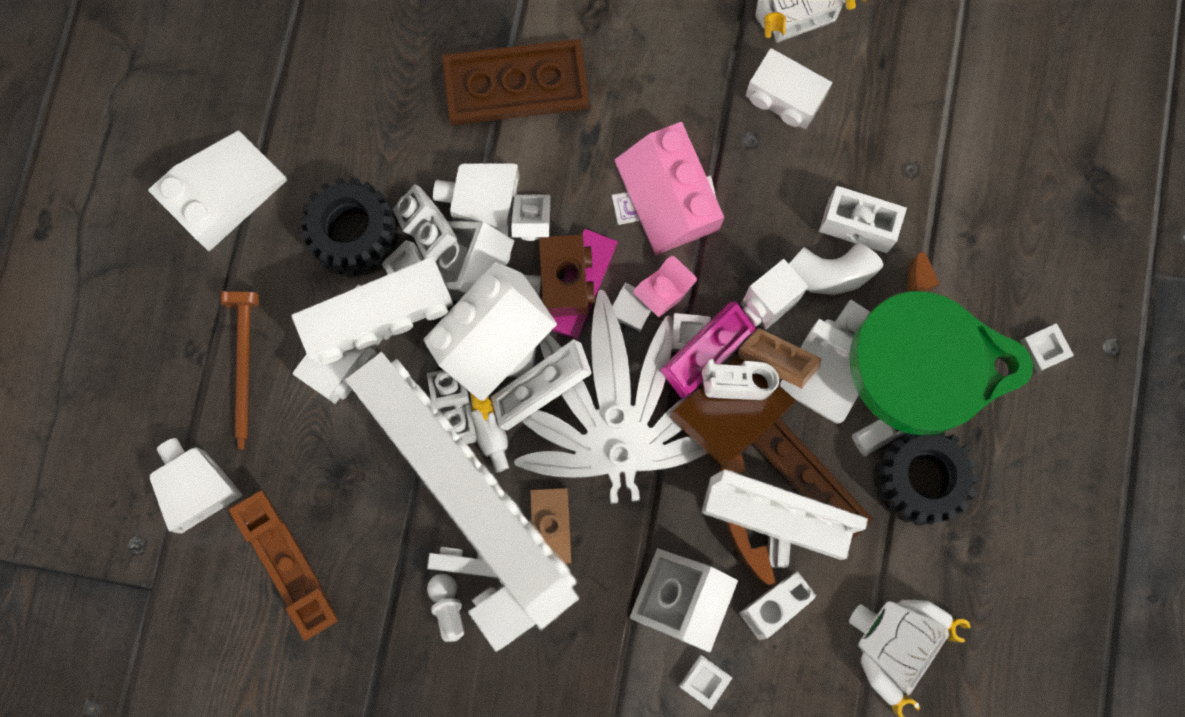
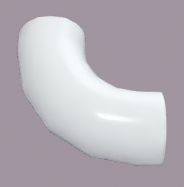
M856 243L841 258L833 260L823 259L804 247L789 265L808 285V292L837 295L859 289L882 269L883 262L869 247Z

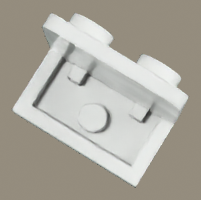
M818 319L800 348L822 358L820 368L802 389L783 379L779 385L797 402L833 423L839 424L845 420L859 395L852 380L849 363L850 347L853 338L845 334V329L838 323L831 320L824 322Z

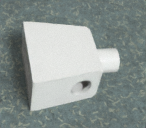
M461 164L458 167L456 182L436 179L433 200L451 203L450 213L453 221L485 222L508 236L514 197L519 181L518 165Z
M177 438L167 440L157 447V451L165 465L150 474V481L166 526L170 532L182 534L243 496L206 451L195 447L185 452Z

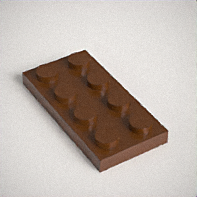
M581 39L442 55L451 126L590 109Z

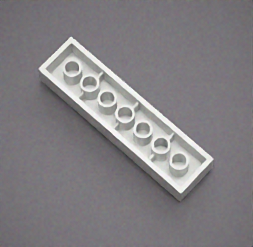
M380 352L345 379L520 606L541 630L579 599L571 588L577 582L569 573L564 563L555 552L551 551L538 531L525 519L507 493L503 492L494 477L478 461L464 440L456 434L450 423L435 408L421 387L413 381L398 359L391 363Z

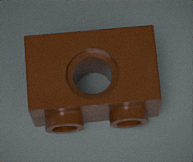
M583 234L539 237L543 304L552 317L588 315V303H595L594 282L586 281L585 268H592L591 246H584ZM566 269L577 273V278L569 283H564L557 277L561 271Z

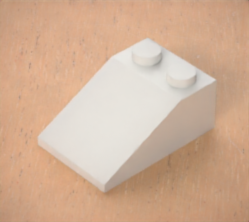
M237 131L175 165L148 191L200 244L210 251L287 181V178L240 131Z

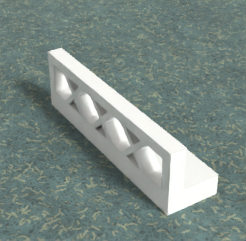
M727 470L711 476L701 511L703 514L839 560L847 559L852 534L865 530L867 518Z

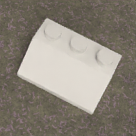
M494 262L423 340L437 364L475 397L484 401L547 336L557 323L523 273Z

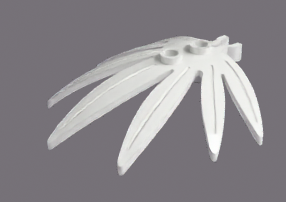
M599 290L593 314L591 341L593 376L599 409L596 410L583 380L561 394L574 415L587 429V434L583 435L563 420L537 410L521 422L544 439L574 451L576 454L559 451L535 452L516 458L514 464L519 468L534 473L555 477L581 478L608 474L613 485L610 490V503L613 504L618 503L617 491L621 487L620 473L625 475L626 488L631 491V500L639 501V491L634 484L636 471L671 468L689 463L708 454L691 436L663 445V442L682 430L670 418V415L687 398L681 399L672 406L653 428L647 426L666 379L660 369L671 357L673 339L672 317H665L650 344L638 383L635 406H631L629 365L623 335L609 298L604 290ZM547 334L540 342L544 359L562 348L550 334Z

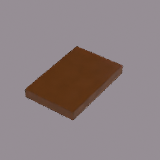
M737 356L728 365L740 366L745 360ZM757 373L752 374V380L757 387L762 389L768 388V382L764 376ZM703 385L675 408L670 418L726 468L788 412L796 400L780 385L764 400L710 398L705 395Z

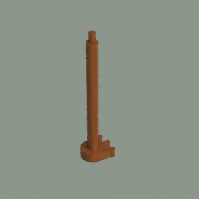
M221 291V305H225V308H238L235 439H237V450H245V439H248L250 311L252 307L259 306V294L253 292Z

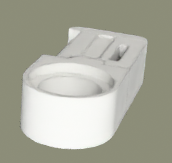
M711 359L702 369L704 392L710 398L764 400L779 385L777 371L771 365L764 362L744 361L738 366L714 364V360ZM757 373L764 376L768 382V388L762 389L757 387L752 380V374Z

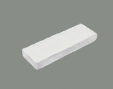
M573 339L490 397L500 428L509 430L592 374L580 342Z

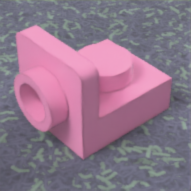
M672 255L666 259L658 271L640 282L633 293L656 316L660 317L681 301L695 284L697 277Z

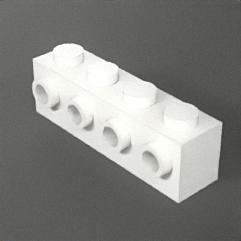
M432 256L291 316L307 356L315 364L319 362L321 364H329L342 358V352L354 347L361 350L373 346L378 342L377 338L390 332L392 335L404 333L413 327L412 323L424 318H427V320L440 318L447 314V308L454 306Z

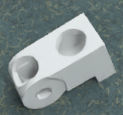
M796 571L738 613L757 639L763 640L769 638L800 612L816 595L800 573Z

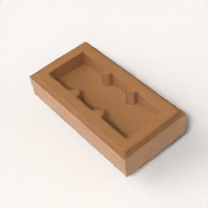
M760 328L753 332L742 344L738 352V357L745 361L764 362L771 365L777 371L779 378L801 389L820 368L822 359Z
M568 488L530 490L532 525L551 551L555 552L564 564H572Z

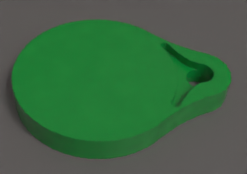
M924 291L901 293L879 304L861 321L855 331L850 347V372L862 401L875 416L887 425L914 435L940 434L967 422L994 399L1011 393L1028 383L1033 372L1031 355L1023 345L992 330L957 302L942 295ZM996 359L1004 361L1008 366L1007 376H1002L995 369Z

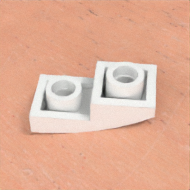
M416 184L399 199L397 205L393 208L402 231L414 237L424 259L433 256L435 262H437L457 240L456 235L440 210L421 187Z
M445 370L427 373L431 403L442 413L456 434L466 444L477 442L468 390Z

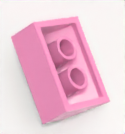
M682 122L648 134L615 159L616 167L654 255L720 230L724 215Z

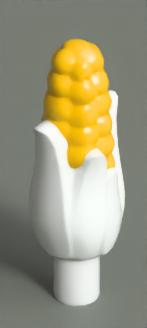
M470 392L471 415L476 429L478 445L486 457L490 456L495 473L509 469L504 453L508 447L506 432L498 425L489 397L484 401L479 400Z

